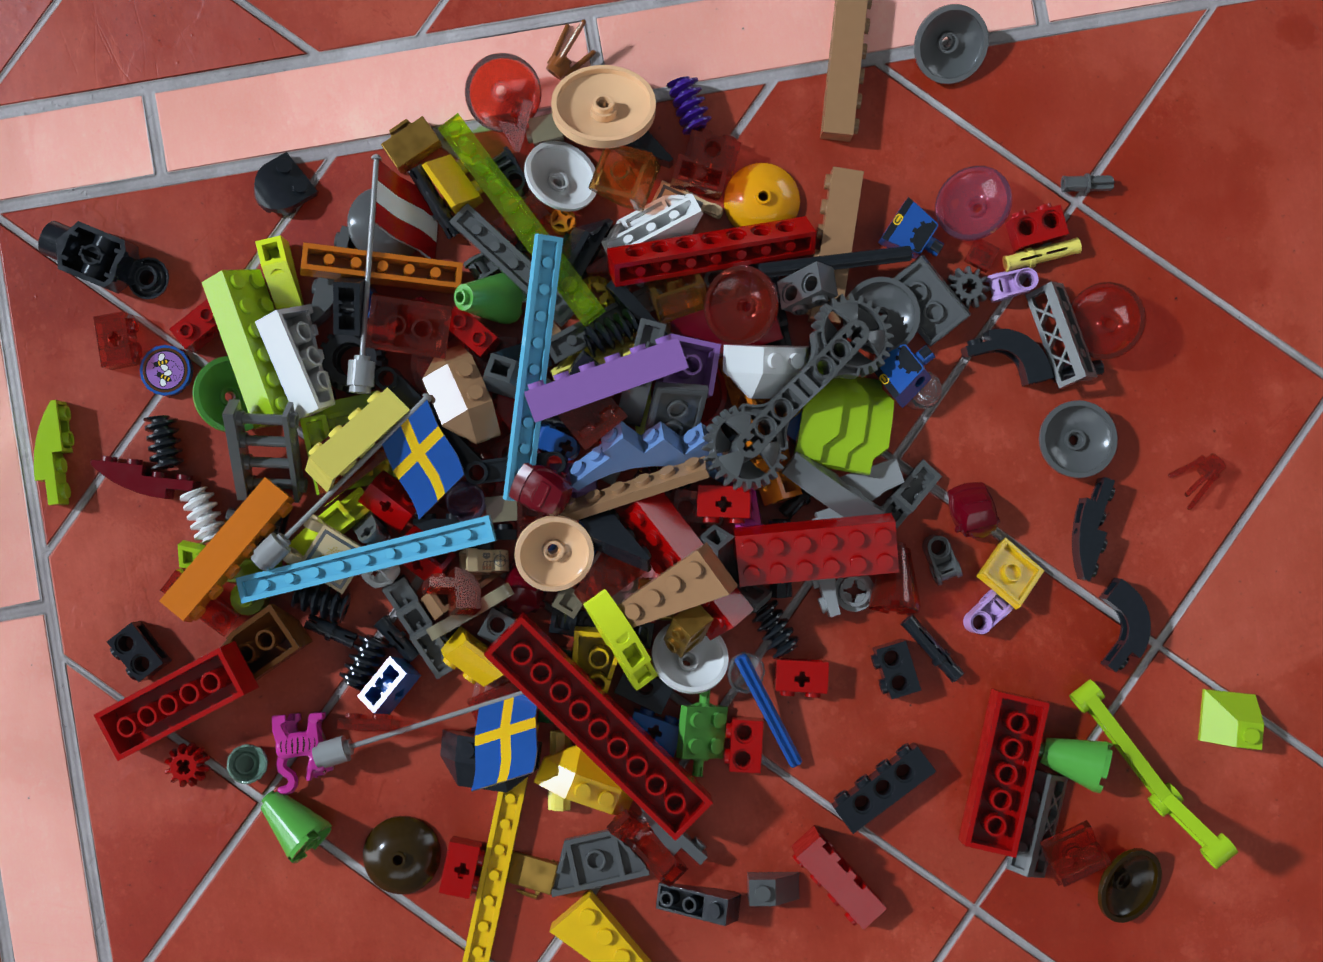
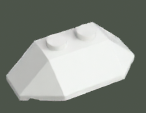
M686 194L685 196L664 195L619 219L610 230L607 238H604L601 243L607 254V248L692 235L703 212L693 194Z
M724 345L723 372L732 379L735 385L748 398L771 399L808 363L810 357L809 346Z

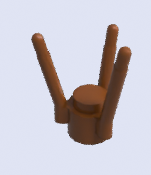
M584 19L574 31L563 51L559 53L570 28L569 24L565 25L553 54L547 61L546 70L559 80L578 70L596 54L595 50L590 51L572 67H570L571 60L566 57L586 24Z

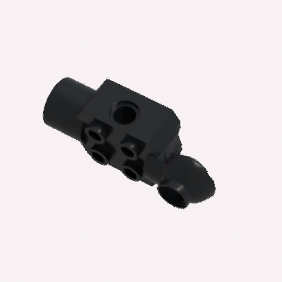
M51 221L43 228L38 241L40 253L57 260L58 269L118 294L129 286L133 294L142 299L157 298L168 287L169 273L161 261L150 257L140 259L138 246L79 221L72 227L57 221ZM154 275L153 282L148 284L150 276Z

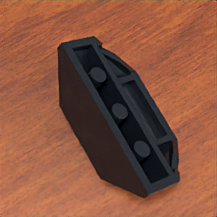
M607 218L575 227L570 234L566 233L564 235L558 287L569 298L573 299L579 283L584 280L603 246L602 240L607 238L614 226L613 220Z
M443 729L440 756L456 784L472 788L475 776V733ZM537 741L538 752L534 772L540 767L542 742ZM531 774L483 789L508 793Z

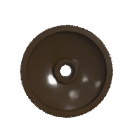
M394 816L379 823L368 835L363 849V863L369 878L379 888L393 894H409L425 887L436 874L441 859L440 844L434 831L425 822L411 816ZM400 855L403 858V862L397 863L394 857Z
M1143 848L1130 849L1115 857L1104 870L1098 886V904L1102 913L1110 920L1118 923L1132 921L1142 915L1154 901L1161 885L1162 869L1158 858L1153 853Z

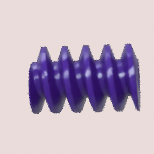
M680 77L666 85L667 88L671 89L669 95L671 98H674L673 106L678 108L676 115L681 118L679 124L685 127L682 131L684 135L694 134L703 130L707 126L706 123L712 119L711 116H703L708 107H700L699 105L705 100V97L696 96V94L702 91L701 87H693L699 81L697 77Z

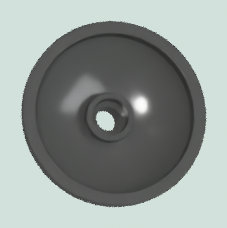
M947 4L932 11L920 24L914 40V57L919 69L931 80L943 84L957 83L971 76L982 64L988 50L989 34L986 23L977 11L962 4ZM948 37L947 44L943 46L942 40Z
M372 188L364 191L354 200L347 216L349 236L355 247L359 250H367ZM374 224L373 251L411 256L416 251L393 239Z
M874 277L861 282L850 292V294L853 293L855 300L860 295H863V303L873 300L871 307L875 309L880 306L881 308L878 313L887 315L883 322L884 324L892 325L887 329V333L894 335L893 338L887 341L893 345V348L887 352L894 350L902 344L907 345L915 336L920 323V307L914 293L904 283L889 277ZM842 318L843 326H845L848 322ZM867 342L860 348L863 351L875 354Z
M1069 401L1055 407L1045 417L1039 432V447L1043 458L1053 470L1067 477L1084 478L1099 473L1111 462L1117 448L1118 438L1113 420L1101 407L1087 401ZM1071 436L1076 438L1075 445L1069 442Z

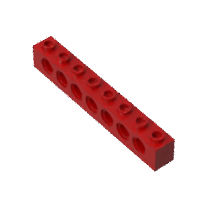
M803 216L607 248L608 272L615 287L811 255L815 254L816 230L807 217Z

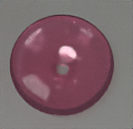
M972 166L962 169L943 184L937 195L935 204L937 220L943 230L956 239L966 241L982 239L994 233L1007 219L1012 207V190L1006 178L993 168ZM978 207H982L980 212L975 213Z

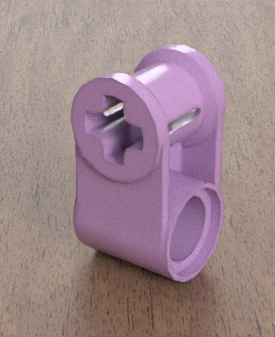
M1022 268L989 275L986 282H989L992 294L990 301L993 303L1030 292L1037 286L1039 279L1035 270ZM1020 275H1024L1029 279V287H1024L1019 283Z
M991 589L966 613L963 619L964 627L971 633L985 634L1000 620L1005 618L1013 610V607ZM977 615L981 616L983 621L979 629H976L973 625V619Z

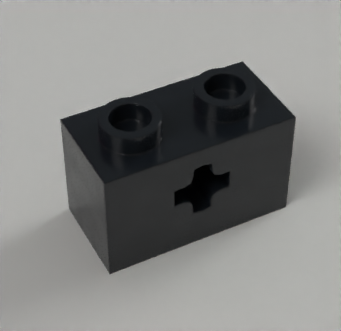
M340 277L333 281V334L361 336L365 278Z

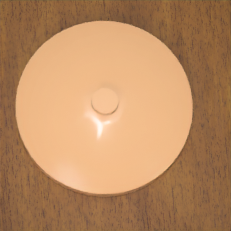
M612 65L588 66L570 73L558 83L551 100L552 117L562 134L578 144L593 148H615L636 141L650 129L655 119L656 99L648 82L631 70Z

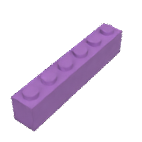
M669 334L655 339L657 345L646 348L644 343L630 348L631 354L621 357L618 352L604 357L606 362L604 364L595 366L593 361L579 366L580 372L570 375L569 371L554 375L555 381L544 384L542 379L528 384L529 390L525 391L524 394L534 422L542 421L689 368L679 338L672 339Z

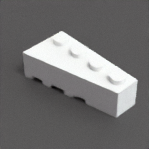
M312 304L278 309L255 321L288 401L293 402L294 411L298 413L299 419L317 414L335 405L328 372L324 371L322 367L323 359H325L323 350L318 349L315 336L319 335L317 325L312 324L310 314L313 313Z

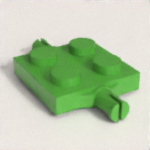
M711 689L700 693L699 702L692 705H681L676 757L693 760L692 776L696 777L703 776L704 761L713 758H723L728 707L709 703Z

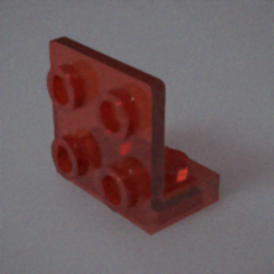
M611 396L557 415L585 451L628 417Z

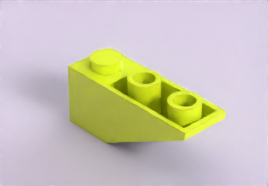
M281 235L255 241L260 264L276 309L304 305L289 241Z

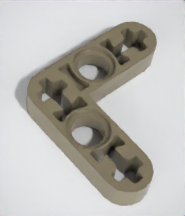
M506 583L476 602L431 626L426 631L431 640L434 641L515 593L509 583Z

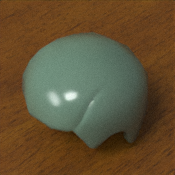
M243 744L238 746L228 756L227 770L230 777L238 783H254L260 780L267 771V756L260 747L255 745Z

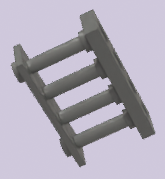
M229 399L222 416L237 500H246L252 490L263 480V478H256V475L252 474V467L286 468L290 471L291 479H267L271 480L281 489H291L295 500L294 503H299L303 493L307 492L308 479L303 475L297 432L299 415L294 411L293 402L287 403L282 415L246 413L242 410L240 400ZM245 424L283 425L284 437L249 435L248 432H245ZM248 447H286L288 458L253 457L252 454H249Z

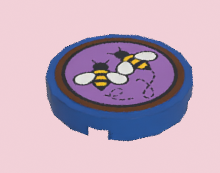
M169 345L156 346L148 351L140 365L141 380L146 388L155 394L167 397L181 393L191 383L194 372L192 361L186 353L177 347Z

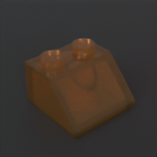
M628 146L604 148L588 188L622 207L643 212L661 165L652 152Z
M699 273L644 282L652 308L660 323L673 321L676 318L709 308L705 282Z

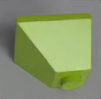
M1203 689L1198 740L1238 748L1262 750L1264 721L1256 695Z

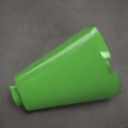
M499 273L459 285L454 293V301L457 308L499 324H511L516 322L524 311L521 310L522 301L526 302V294L504 273Z
M1046 737L1045 742H1041L1038 757H1040V763L1092 792L1101 793L1104 786L1099 785L1100 779H1107L1113 750H1110V748L1113 746V743Z
M271 791L261 801L263 803L261 810L288 860L293 864L306 858L308 855L305 852L311 848L315 850L332 830L330 828L332 825L329 821L288 795H283L278 791Z

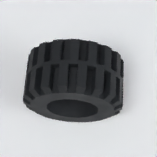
M367 332L365 354L370 356V361L375 362L376 372L380 367L388 365V359L385 357L387 353L385 348L381 346L382 343ZM330 333L327 336L328 342H322L320 346L323 348L325 358L322 362L323 370L328 372L332 387L349 394H355L349 392L347 375L341 369V358L348 349L360 347L361 336L332 335Z

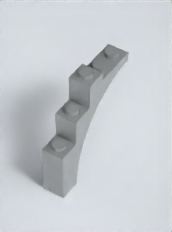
M896 458L873 465L869 476L850 473L839 477L843 482L861 491L863 497L870 501H873L885 491L904 483ZM830 508L814 512L815 518L812 520L841 518L843 516ZM836 579L811 580L814 589L818 588L822 598L818 599V603L822 613L827 612L829 617L840 615L836 596Z

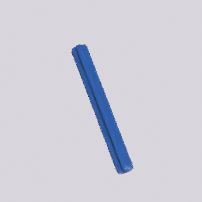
M741 654L735 658V663L789 766L794 768L802 763V759L748 655Z

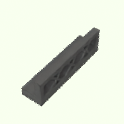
M1051 281L1026 294V299L1059 389L1079 381H1090L1097 378V373L1064 284ZM1043 293L1046 294L1048 299L1044 310L1038 308L1035 297ZM1048 316L1055 318L1056 321L1053 333L1048 332L1045 327ZM1057 339L1063 341L1065 346L1062 357L1056 355L1053 349ZM1065 363L1072 365L1075 376L1064 380L1062 374Z
M1035 769L1016 858L1008 857L1006 869L1026 877L1045 878L1068 782L1067 777Z

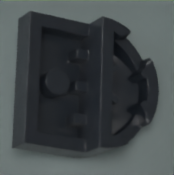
M287 152L264 164L258 170L255 177V199L259 206L268 213H280L283 216L294 214L297 207L318 194L317 189Z

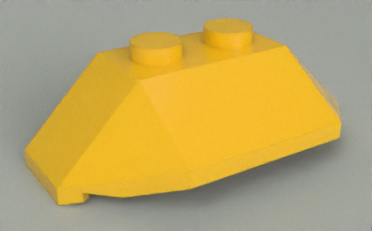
M577 745L561 750L553 755L545 756L534 779L536 784L564 799L611 815L627 814L633 801Z

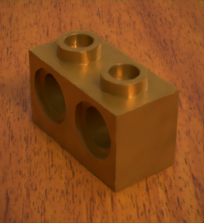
M701 605L681 611L673 617L663 640L667 648L682 658L704 639L713 618Z

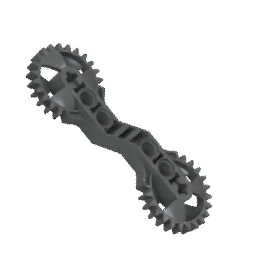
M853 293L849 294L846 298L843 294L836 299L834 297L831 298L814 315L817 321L811 324V327L816 331L809 335L811 355L808 363L774 395L769 402L759 405L742 404L739 406V409L734 405L729 409V412L724 409L720 412V416L717 415L712 419L713 424H709L706 427L710 433L702 438L709 443L704 445L702 450L709 452V455L703 458L704 461H712V465L708 470L716 469L718 471L715 479L723 476L725 478L724 486L733 482V490H737L742 485L744 492L751 489V486L754 490L761 488V484L765 487L770 484V479L774 480L778 477L776 471L779 472L784 468L779 462L787 459L781 452L789 449L787 428L790 420L831 380L837 378L855 379L859 375L863 378L869 373L872 374L877 371L878 368L885 364L884 360L890 357L887 351L893 348V345L887 341L893 338L894 335L887 333V329L892 325L884 324L883 321L887 318V315L880 316L878 314L880 306L873 309L871 307L873 300L863 303V295H860L855 300ZM833 311L848 323L837 330L831 323L828 315ZM852 335L853 338L851 339V341H847L846 339ZM866 342L876 354L873 361L858 351ZM833 349L839 353V357L834 354ZM817 366L823 370V375L819 373ZM774 408H778L782 414L781 417L776 415ZM723 423L738 433L732 441L720 429ZM758 425L765 429V435L759 432ZM748 441L752 442L744 451L745 443ZM728 451V454L719 457L717 456V454ZM760 455L768 464L769 470L766 473L763 472L750 460Z

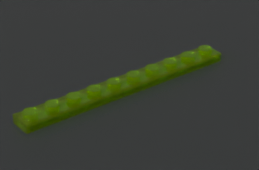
M458 113L441 125L438 130L532 255L535 234H549ZM562 253L557 291L580 322L586 327L606 310Z

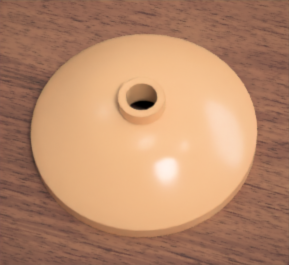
M546 516L529 524L520 534L515 546V563L522 578L531 586L543 591H562L573 587L587 575L593 563L594 547L589 533L579 522L565 516ZM551 544L557 545L554 550H549L548 547Z

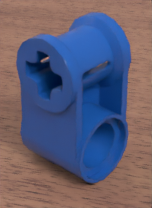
M541 424L538 449L544 452L560 451L565 453L562 445H568L571 442V446L574 449L572 452L568 451L566 456L568 461L577 458L580 453V445L573 437L560 432L557 428H550V425Z

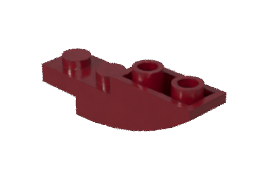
M101 456V461L91 460V465L112 482L128 490L150 497L174 499L175 490L192 491L201 488V482L193 481V476L177 474L176 479L167 478L168 473L153 472L151 470L152 466L143 465V460L127 458V463H118V457Z

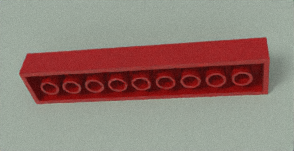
M524 612L486 649L484 656L675 841L713 804L711 794Z

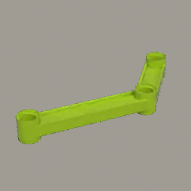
M1091 679L1069 695L1081 712L1086 713L1088 711L1151 793L1148 801L1162 817L1169 814L1202 847L1200 852L1212 867L1218 869L1238 854L1234 844L1224 834L1214 835L1182 804L1184 799L1169 782L1163 783L1101 700L1105 698V695Z

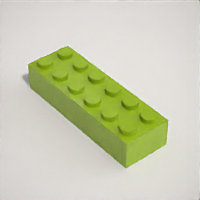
M221 270L204 280L202 285L248 413L282 415L289 401L255 321L275 311L261 270ZM253 424L254 429L278 426Z

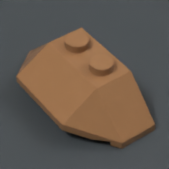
M461 344L437 352L423 376L422 382L427 393L431 396L432 405L442 427L469 439V441L475 444L501 436L493 401L472 355Z

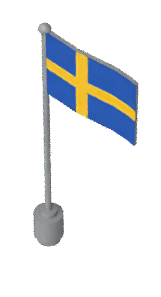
M422 394L424 397L285 535L280 532L278 534L272 532L253 550L254 554L251 556V560L255 565L265 572L269 568L273 569L291 551L289 547L291 542L288 538L381 446L384 448L393 472L412 499L418 519L420 520L464 476V470L459 457L438 426L430 407V394Z
M519 691L352 743L350 739H346L343 735L329 739L313 747L312 755L318 768H328L350 761L351 755L354 754V748L479 710L475 730V776L471 792L534 772L538 752L536 725L538 707Z

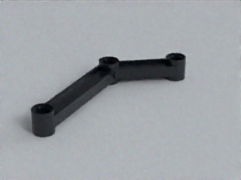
M384 366L376 370L374 376L376 386L382 391L388 387L410 410L423 398L396 368ZM387 372H391L394 377L392 384L389 386L385 385L383 380ZM430 404L438 426L459 457L467 481L471 484L505 481L508 457L483 460L461 436L442 427L435 409ZM552 451L537 453L536 465L550 467L549 460L552 456L556 455L562 460L561 468L556 470L561 474V472L566 471L569 461L564 453ZM477 465L484 469V476L480 480L473 476V469Z

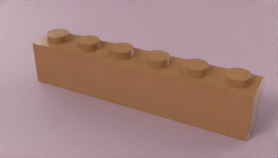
M835 0L820 139L850 142L853 134H858L859 119L855 118L856 109H860L862 94L858 93L859 84H863L865 69L861 68V60L866 59L867 44L863 43L864 34L868 35L870 19L866 18L867 9H871L872 0Z
M833 166L831 173L826 174L823 189L828 190L827 198L822 199L820 214L824 215L823 224H818L816 239H819L820 243L819 249H815L813 257L852 252L864 171ZM849 268L834 270L838 296L841 294L845 296ZM821 306L808 310L806 313L808 315L807 322L814 323L817 321L814 315L820 311L819 308ZM831 311L828 315L834 326H838L841 323L842 317Z

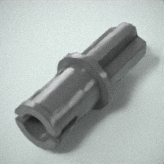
M1086 173L1084 176H1062L1061 178L1062 192L1084 191L1085 194H1088L1090 191H1111L1114 188V178L1111 175L1090 176L1089 173Z

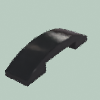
M555 607L552 609L549 628L551 633L574 636L576 626L596 627L587 611L579 610L573 619ZM648 622L633 628L645 649H651L655 623Z

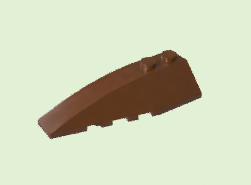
M272 603L233 630L227 636V640L222 646L235 641L257 681L313 641L298 619ZM194 721V722H192V723H190V724L184 726V727L182 728V730L186 729L187 727H189L190 725H192V724L195 723L196 721Z

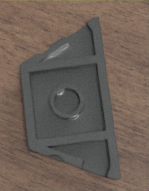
M615 827L566 838L551 895L556 897L650 875L649 868Z

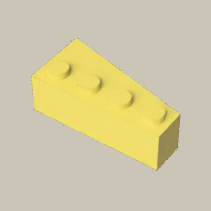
M388 387L381 393L378 390L368 398L367 402L369 404L362 410L359 407L348 416L350 421L343 427L340 424L337 425L328 434L329 440L324 444L318 442L308 452L311 456H309L305 471L326 492L334 486L333 484L337 476H344L357 463L356 459L358 457L362 459L376 445L375 442L377 440L380 441L410 411Z

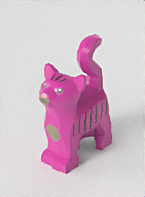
M326 712L310 713L307 731H298L297 723L301 720V713L289 714L287 720L286 715L272 716V732L276 741V753L278 756L276 766L278 772L288 780L287 785L278 787L279 793L289 795L298 787L296 773L287 766L288 759L309 756L306 774L307 781L312 780L313 777L318 778V776L325 775L334 769V766L318 768L312 755V748L316 747L318 743L327 740L322 729V721L326 718Z

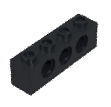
M906 743L896 750L897 755L890 760H882L875 766L876 770L869 776L867 774L862 775L855 781L853 788L849 791L845 789L834 797L835 801L831 803L833 808L853 834L936 772L916 744L911 743L909 745ZM902 764H907V774L898 776L896 773L897 768ZM880 780H887V788L881 792L876 791V784ZM861 795L867 796V803L864 806H855L857 797Z

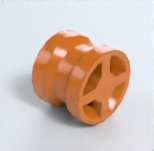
M555 209L550 216L552 229L559 236H564L566 233L570 234L577 225L572 211Z

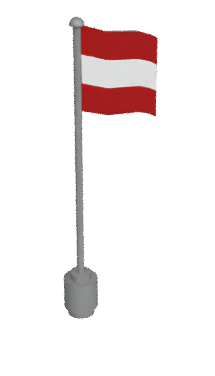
M374 154L371 157L374 162L360 355H354V360H348L347 386H349L350 393L371 394V388H374L375 362L370 361V356H365L374 224L393 239L419 251L425 257L435 259L438 221L433 219V213L417 186L391 170L381 161L382 158L378 154Z

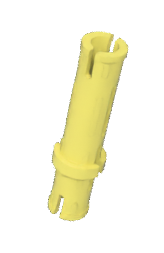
M1076 237L1035 249L1031 247L1025 248L1023 252L1003 256L1002 262L1006 272L1026 266L1033 268L1038 263L1072 254H1079L1082 251V245L1079 238ZM1063 248L1062 251L1046 254L1049 251ZM1038 255V257L1021 261L1022 258Z

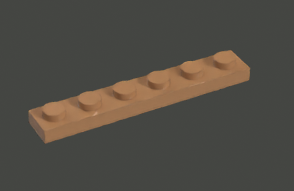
M706 456L692 457L684 463L675 466L668 465L661 468L660 471L651 474L644 473L638 475L635 479L626 482H616L602 490L596 489L577 498L571 497L560 516L569 517L575 521L709 478V463L703 459Z

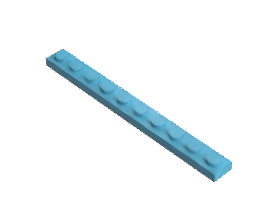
M535 234L503 494V499L507 501H515L509 497L513 480L524 463L536 465L541 421L534 422L524 392L529 390L528 384L542 379L544 384H546L563 246L562 237Z
M491 515L235 579L242 604L494 542L497 539Z

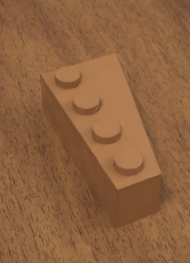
M706 542L629 595L617 606L631 627L634 628L730 595L738 585Z

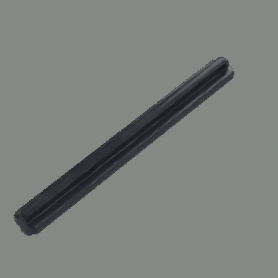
M900 246L765 262L758 265V273L762 279L789 276L816 261L831 266L834 270L907 262L912 260V249L910 246Z

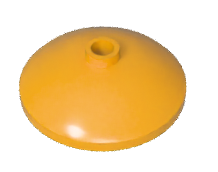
M755 163L740 169L729 181L724 195L725 213L734 228L796 218L800 207L799 190L793 178L782 168L769 163ZM761 193H765L768 196V199L762 201L759 199L758 195Z

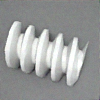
M208 487L198 488L180 496V501L188 502L183 506L184 511H192L187 516V520L196 521L190 526V529L199 530L194 535V540H203L200 544L210 542L219 531V528L225 524L224 521L215 520V518L221 515V511H212V508L218 505V503L209 502L208 499L214 495V492H205V489Z

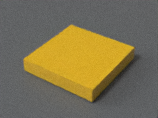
M1005 537L999 542L977 574V577L1013 608L1018 609L1022 606L1045 570Z

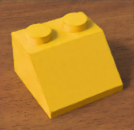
M450 154L422 164L425 172L455 215L467 203L473 209L483 203L480 196L483 190L475 179L470 182L465 174L469 171L461 159L455 161Z
M462 626L456 630L441 648L444 657L443 662L453 670L459 668L464 672V678L474 685L478 682L484 687L503 676L484 656L488 646Z

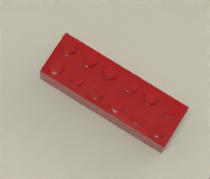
M664 492L635 501L619 515L622 525L625 528L629 527L634 532L638 544L646 546L652 555V569L659 575L703 545ZM737 587L730 595L701 604L713 618L705 636L711 641L734 628L754 610Z
M892 513L734 527L740 587L899 572L896 521Z
M233 641L94 714V717L117 761L259 688L236 642Z
M991 688L958 840L964 846L1016 858L1050 703L1041 699Z

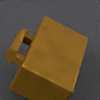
M423 116L412 123L407 119L403 120L389 130L391 137L381 144L401 174L442 147L440 139Z
M513 851L506 882L535 890L534 894L516 889L518 893L536 900L540 892L551 895L559 862L553 859L549 860Z

